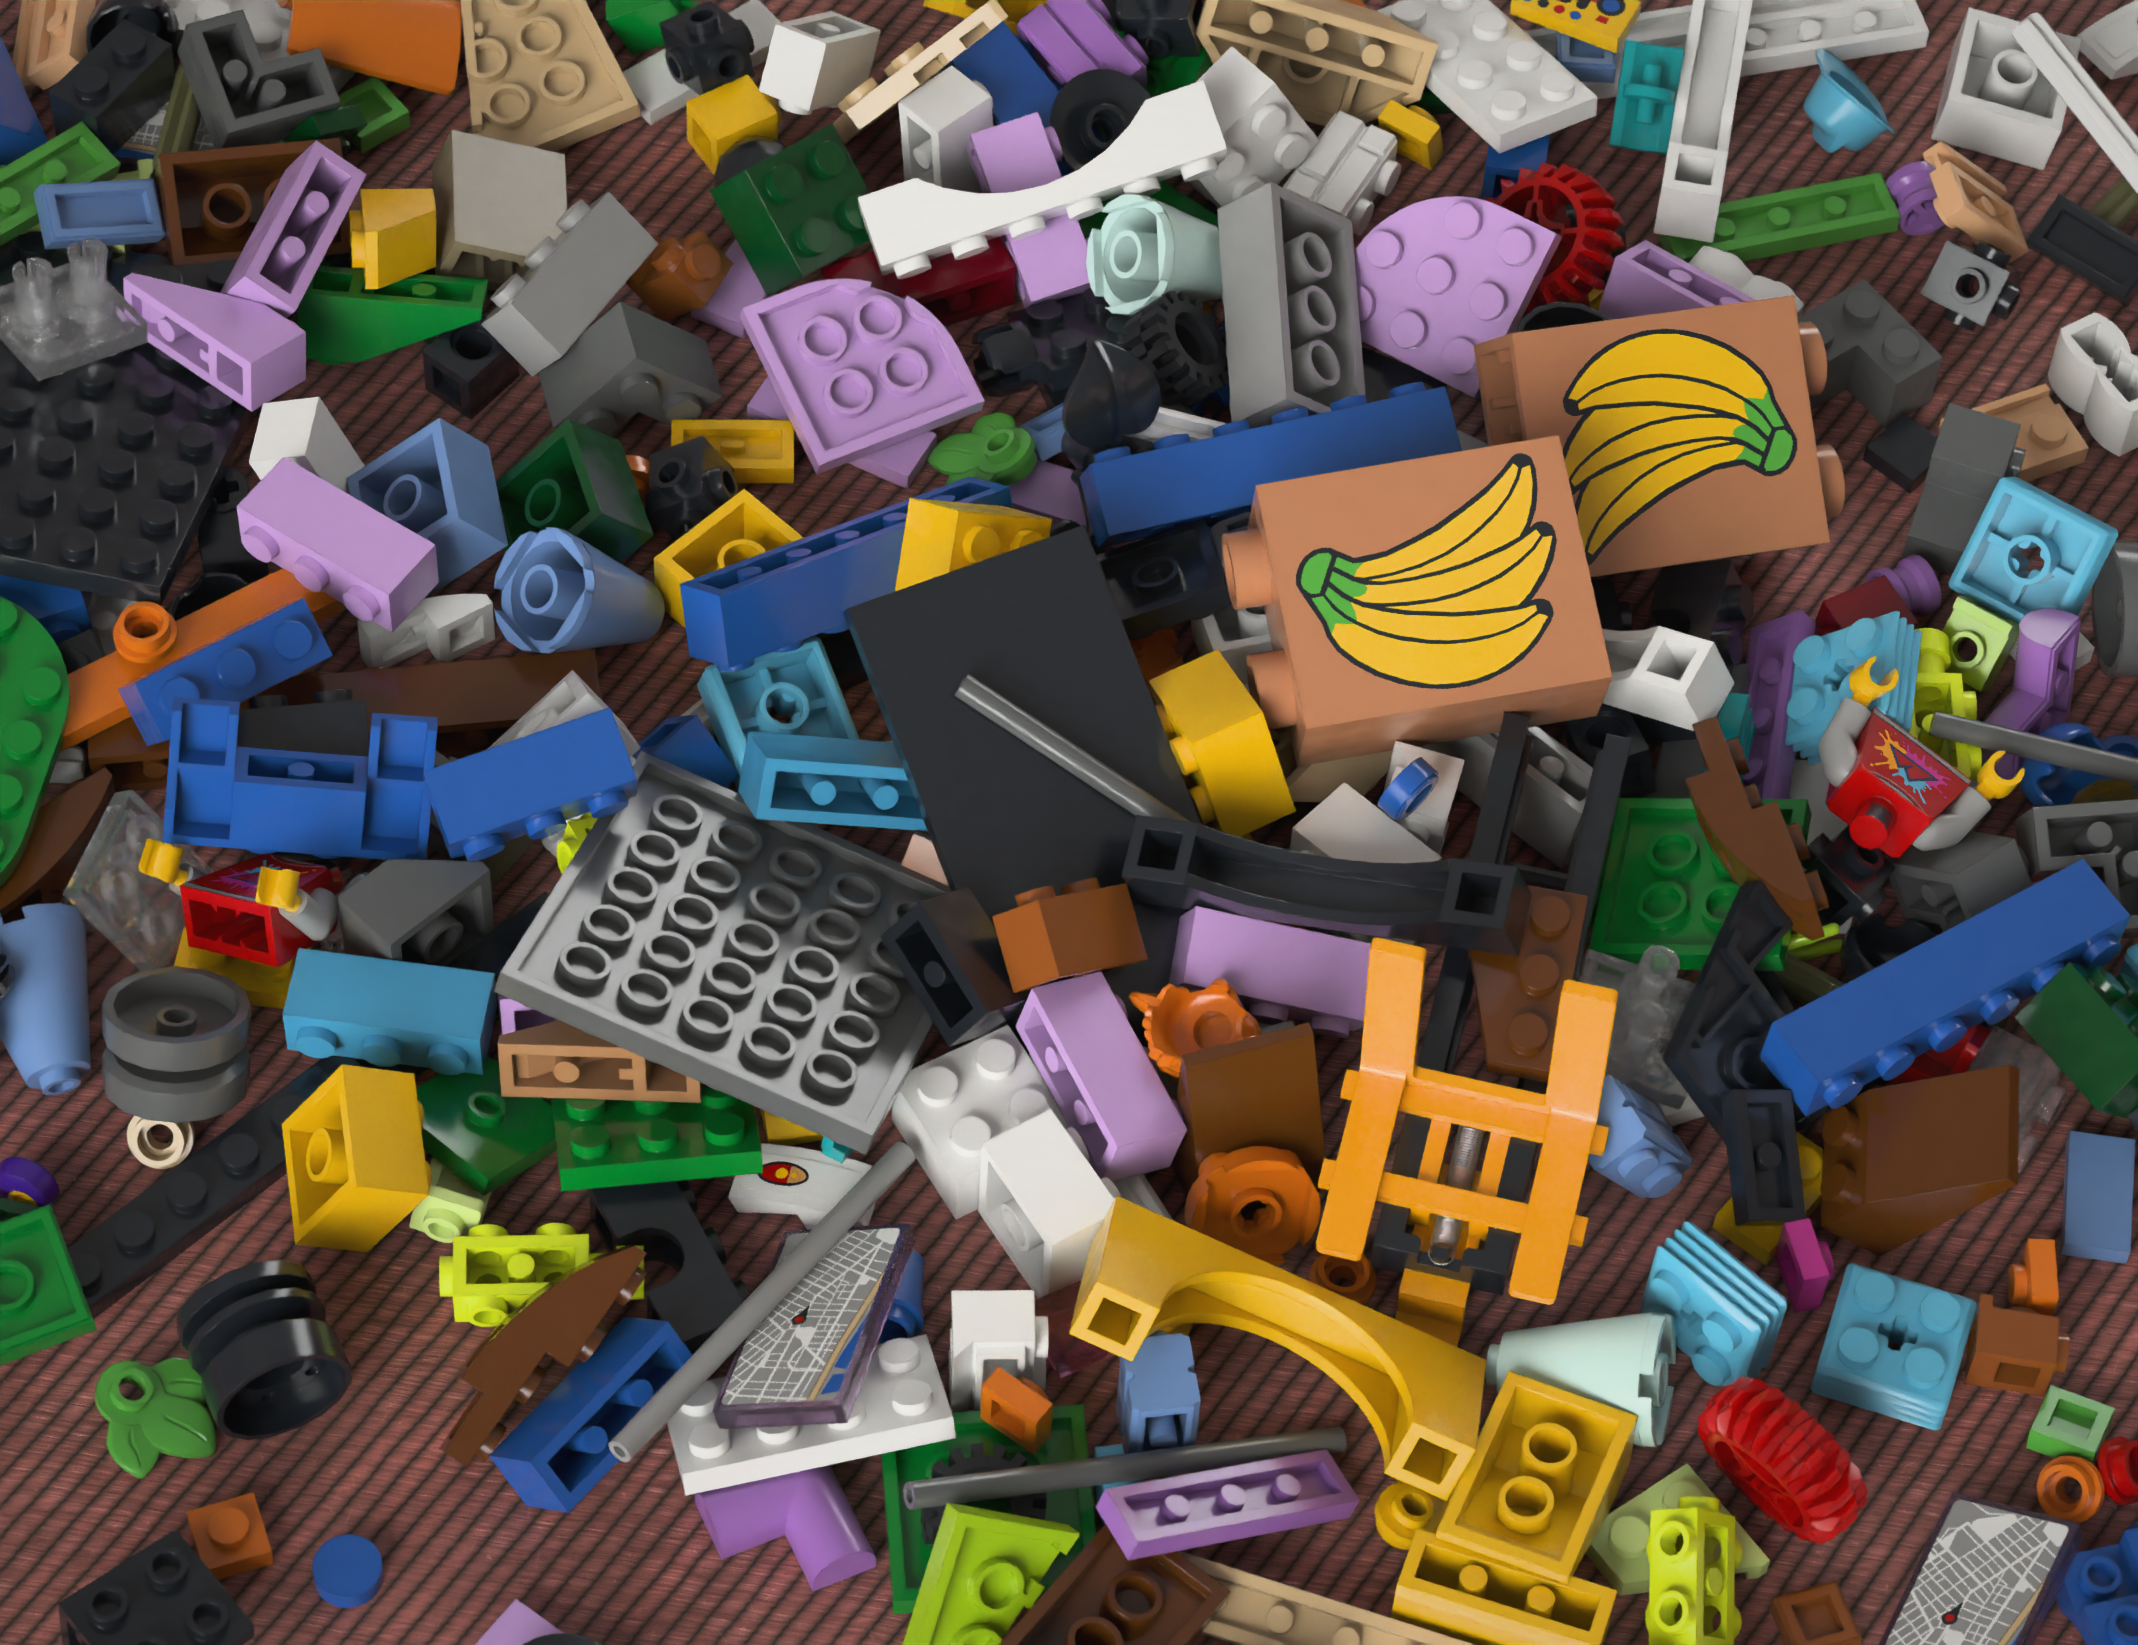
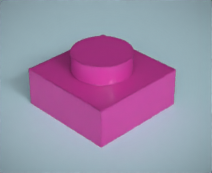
M1810 1218L1786 1222L1782 1228L1775 1252V1259L1794 1313L1820 1308L1827 1282L1834 1277L1831 1251L1825 1241H1817Z

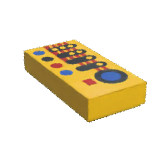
M1511 0L1510 14L1617 53L1640 15L1641 1Z

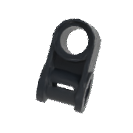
M229 466L198 528L199 535H197L203 572L232 573L239 575L248 582L257 581L269 575L268 565L266 562L253 557L242 544L236 507L248 495L250 490L245 476L237 469Z

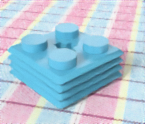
M2017 477L2001 478L1977 523L1948 585L1952 590L1972 598L1980 605L2018 624L2023 616L2030 611L2053 608L2078 616L2118 537V531L2114 527ZM2039 546L2041 548L2040 557L2045 560L2042 569H2035L2029 573L2027 569L2030 561L2022 556L2024 548H2036Z
M1899 611L1873 619L1862 618L1852 626L1823 636H1809L1798 644L1793 655L1795 667L1792 691L1787 705L1788 723L1785 744L1787 746L1793 744V751H1800L1801 758L1808 757L1807 763L1809 765L1821 762L1818 752L1819 741L1844 698L1851 699L1853 696L1849 686L1850 673L1873 656L1877 658L1870 667L1869 672L1874 683L1878 685L1882 678L1894 668L1898 670L1899 679L1897 685L1891 691L1872 701L1868 709L1871 711L1875 707L1905 731L1910 732L1922 633L1920 630L1914 631L1913 624L1907 625L1905 617L1899 618Z
M812 637L803 640L804 645L793 651L770 652L754 658V665L744 670L721 671L717 669L716 664L705 668L700 681L697 683V687L721 750L739 774L734 780L737 791L739 789L748 731L860 740L820 638ZM774 707L776 713L780 716L789 715L790 720L788 724L772 719L768 714L770 708Z
M1684 1221L1681 1230H1675L1672 1238H1666L1664 1247L1657 1246L1639 1311L1640 1314L1658 1312L1672 1315L1675 1326L1676 1346L1692 1359V1365L1698 1375L1711 1385L1721 1386L1723 1384L1726 1386L1733 1380H1737L1740 1376L1751 1379L1753 1376L1758 1377L1761 1368H1767L1787 1309V1301L1783 1295L1695 1224Z
M1848 1264L1812 1381V1392L1931 1430H1939L1949 1406L1976 1310V1302L1967 1297L1862 1265ZM1888 1342L1899 1344L1901 1346L1900 1351L1888 1348Z

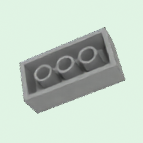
M1272 182L1218 208L1219 248L1223 287L1222 301L1225 316L1226 356L1228 360L1230 389L1229 407L1232 422L1246 420L1249 423L1250 429L1272 424V416L1287 410L1307 408L1308 415L1311 416L1331 411L1330 404L1337 400L1355 395L1366 396L1352 221Z

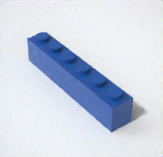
M1415 382L1388 391L1389 399L1367 403L1365 395H1355L1331 403V411L1309 416L1307 408H1296L1272 416V424L1250 429L1248 421H1236L1214 428L1212 430L1213 437L1191 442L1189 434L1184 433L1155 441L1153 443L1154 450L1132 455L1128 446L1100 452L1093 456L1095 463L1090 464L1079 477L1097 547L1103 548L1148 538L1204 518L1207 524H1211L1245 512H1251L1255 486L1259 484L1462 451L1446 387L1426 390L1424 382Z
M970 476L913 497L915 499L998 505L1012 508L1009 486ZM909 499L681 583L680 590L689 656L714 663L717 669L721 671H739L753 666L755 663L754 658L767 653L788 652L799 649L804 645L803 640L819 633L830 634L848 630L849 627L843 614L847 608L895 592Z
M2081 859L1774 1021L1771 1024L1759 1057L1785 1090H1791L1793 1101L1805 1116L1827 1105L1832 1109L1842 1107L1855 1098L1864 1085L1879 1077H1882L1885 1081L1896 1078L1912 1065L1916 1057L1931 1049H1934L1937 1053L1948 1050L1965 1036L1968 1029L1983 1021H1986L1988 1025L2000 1022L2016 1009L2019 1002L2035 993L2038 994L2069 962L2085 967L2088 966L2092 969H2095L2097 966H2104L2120 951L2122 945L2119 941L2131 916L2086 861Z

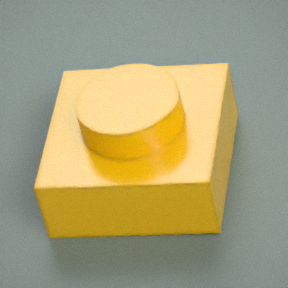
M1390 99L1378 116L1379 128L1395 135L1396 140H1398V153L1432 170L1444 153L1441 128L1438 122L1430 113L1418 106L1411 105L1409 108H1406Z

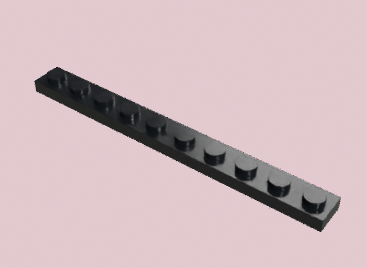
M545 891L445 967L495 973L496 985L501 970L549 894ZM497 999V1012H496V1015L499 1014L498 999ZM333 1055L320 1059L68 1247L67 1250L93 1319L287 1174L282 1123L342 1064L413 1073L414 1076H417L426 1067L403 1064L382 1067L371 1064L364 1059Z

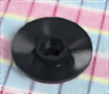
M1109 69L1086 71L1067 82L1057 94L1050 114V126L1054 128L1063 153L1062 160L1067 167L1075 172L1107 150L1130 125L1145 100L1152 98L1147 90L1128 75ZM1092 125H1097L1103 129L1106 136L1105 143L1095 137Z

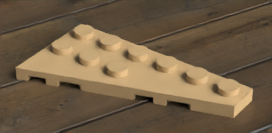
M461 0L473 134L556 152L641 117L639 103L585 0Z

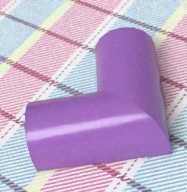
M2052 608L2030 611L2022 617L2019 623L2012 690L1983 722L2039 735L2050 726L2064 723L2069 718L2081 621H2079L2080 616ZM1981 748L1982 766L1997 751ZM2005 753L1994 766L1995 773L2002 778L2013 779L2020 771L2022 757Z
M831 1465L695 1494V1505L722 1560L786 1535L813 1592L876 1567V1557Z

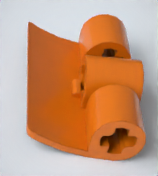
M278 0V5L281 8L292 10L286 52L289 55L320 48L325 63L330 66L449 96L453 92L457 78L461 43L462 11L461 3L458 0Z

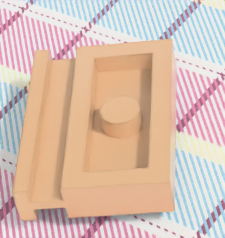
M22 0L12 62L28 98L31 97L32 88L36 86L45 90L57 84L88 54L86 47L87 24L95 8L96 0Z
M1939 141L1922 153L1924 160L1936 168L1929 173L1937 197L1933 200V205L1938 216L1946 226L1951 229L1958 227L1970 236L1976 246L1979 240L2004 250L2011 255L2008 263L2013 262L2029 251L2013 206L2001 198L2008 193L2005 185L1943 141Z
M2046 383L1972 408V410L2021 424L2015 447L2026 450L2019 473V479L2025 482L2085 462L2089 449L2059 403L2054 404L2049 397L2050 389ZM1944 418L1940 421L1937 435H1939Z

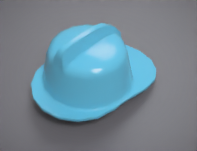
M1817 49L1815 53L1821 73L1803 106L1806 115L1813 122V139L1828 153H1833L1841 147L1853 152H1859L1887 130L1895 134L1896 131L1889 125L1878 99L1859 76L1832 53L1824 49Z

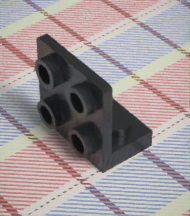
M177 1531L168 1533L58 1603L63 1645H243L254 1637L253 1623Z

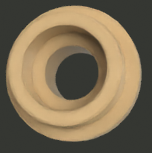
M134 1116L128 1126L127 1141L132 1154L141 1163L151 1168L168 1169L180 1164L189 1155L195 1141V1130L192 1121L170 1123L151 1121ZM157 1124L167 1126L173 1133V1141L169 1143L156 1141L152 1136L151 1127Z

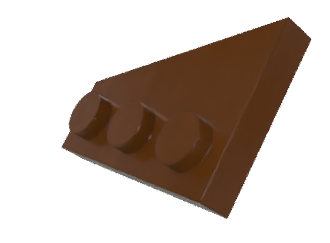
M1527 885L1532 893L1519 956L1467 949L1468 957L1471 960L1474 978L1475 1001L1487 1072L1548 1083L1562 987L1565 980H1573L1588 896Z

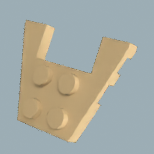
M989 0L926 50L919 41L884 69L889 78L880 85L871 77L849 93L837 105L843 114L833 123L837 133L844 142H849L897 106L899 100L941 73V70L953 59L1001 24L1008 15L997 0Z

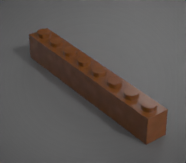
M595 649L516 657L496 655L483 660L450 663L446 661H432L424 665L395 668L374 666L360 671L329 674L308 672L296 677H290L253 696L287 695L288 706L314 704V692L352 689L353 700L366 699L369 739L372 713L438 718L436 751L447 759L450 756L461 759L487 750L572 670L601 699ZM248 699L240 703L239 710L249 709ZM132 717L87 739L91 775L106 767L113 775L116 793L167 787L170 739L147 746Z

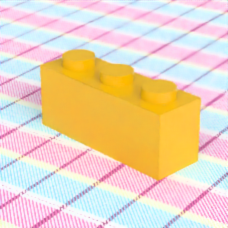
M1416 1528L1397 1583L1391 1618L1474 1645H1603L1618 1590L1573 1576L1569 1583L1565 1584L1436 1538L1434 1533Z

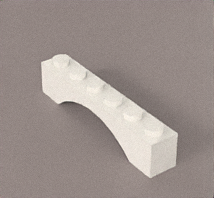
M1693 0L1654 233L1713 242L1753 0Z
M1202 80L1146 99L1130 125L1107 150L1079 170L1046 185L1016 192L972 193L943 188L913 178L858 197V204L882 276L895 272L897 279H905L932 268L931 259L953 252L955 260H959L984 252L989 248L987 240L1007 233L1011 234L1012 240L1024 239L1044 231L1047 228L1044 221L1067 213L1070 221L1083 219L1104 209L1102 201L1122 194L1150 196L1161 190L1159 182L1181 174L1184 182L1194 181L1218 171L1216 162L1225 160L1227 147L1204 81Z
M1662 626L1636 631L1602 629L1613 676L1602 702L1603 704L1694 731L1692 724L1717 716L1734 685V681L1714 642Z

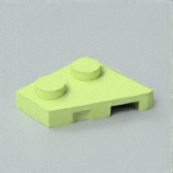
M1688 1463L1608 1514L1585 1553L1612 1587L1618 1590L1617 1593L1620 1596L1649 1592L1650 1563L1647 1558L1646 1543L1650 1534L1651 1510L1678 1509V1498L1705 1496L1717 1498ZM1720 1502V1513L1731 1515ZM1735 1520V1536L1739 1539L1743 1551L1741 1562L1735 1569V1574L1745 1573L1746 1580L1759 1578L1767 1573L1770 1559ZM1720 1542L1714 1549L1713 1556L1715 1562L1721 1555L1722 1548Z

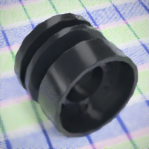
M284 1260L265 1261L229 1271L204 1285L186 1301L177 1316V1334L182 1346L189 1352V1362L192 1369L202 1377V1392L215 1423L228 1437L242 1440L271 1438L301 1427L323 1415L336 1404L351 1384V1365L336 1332L326 1323V1309L323 1302L316 1296V1286L311 1275L300 1264Z

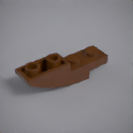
M1717 716L1692 724L1707 772L1687 778L1685 782L1697 820L1712 851L1739 888L1745 881L1762 880L1794 924L1790 929L1812 941L1825 937L1818 911L1828 908L1829 904L1817 870L1804 873L1800 862L1811 858L1799 823L1796 822L1786 826L1777 801L1763 806L1755 783L1743 787L1739 776L1748 774L1750 771L1738 737L1725 740Z
M106 767L86 779H78L72 782L59 796L40 807L24 854L14 872L0 887V913L3 924L25 919L22 907L34 904L59 903L94 861L106 841L119 812L113 775Z
M626 1245L594 1257L562 1274L534 1293L510 1313L477 1347L457 1373V1378L478 1392L439 1449L466 1467L469 1466L474 1457L483 1462L486 1461L507 1430V1427L499 1422L514 1399L523 1405L543 1379L546 1370L540 1367L538 1363L545 1354L560 1365L568 1368L575 1358L585 1363L592 1356L608 1330L600 1324L604 1315L614 1301L624 1306L642 1283L647 1272L638 1266L647 1253L637 1246Z

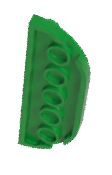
M1 596L0 887L14 872L27 847L63 744L70 712V689L67 669L54 639L35 617L22 607Z

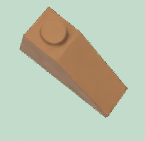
M560 1020L499 1035L497 1044L501 1094L504 1097L701 1103L703 1083L658 1063L651 1062L640 1055L601 1038L589 1035Z

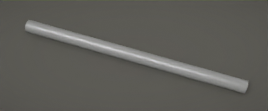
M903 1142L894 1143L609 1442V1449L617 1459L622 1462H629L915 1161V1154L908 1145Z

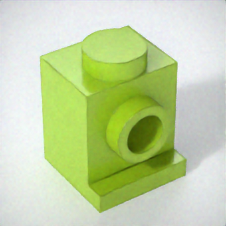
M1958 596L1952 607L1954 609L1942 630L1949 638L1951 664L1945 672L1962 673L1963 691H1971L1972 687L1980 692L1991 690L2018 639L2019 624L1980 605L1968 596ZM1965 637L1972 639L1977 645V654L1971 661H1965L1958 653V645Z

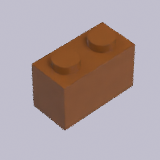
M1089 878L1060 887V896L1055 895L1053 886H1045L1016 895V908L992 916L1013 993L1031 990L1033 987L1100 971L1105 975L1147 960L1146 950L1127 883L1100 888L1097 878Z

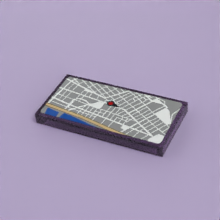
M910 1224L851 1227L739 1345L712 1410L719 1429L848 1423L916 1242ZM812 1229L784 1231L767 1276Z
M1952 1492L1879 1645H2033L2084 1538L2080 1523Z

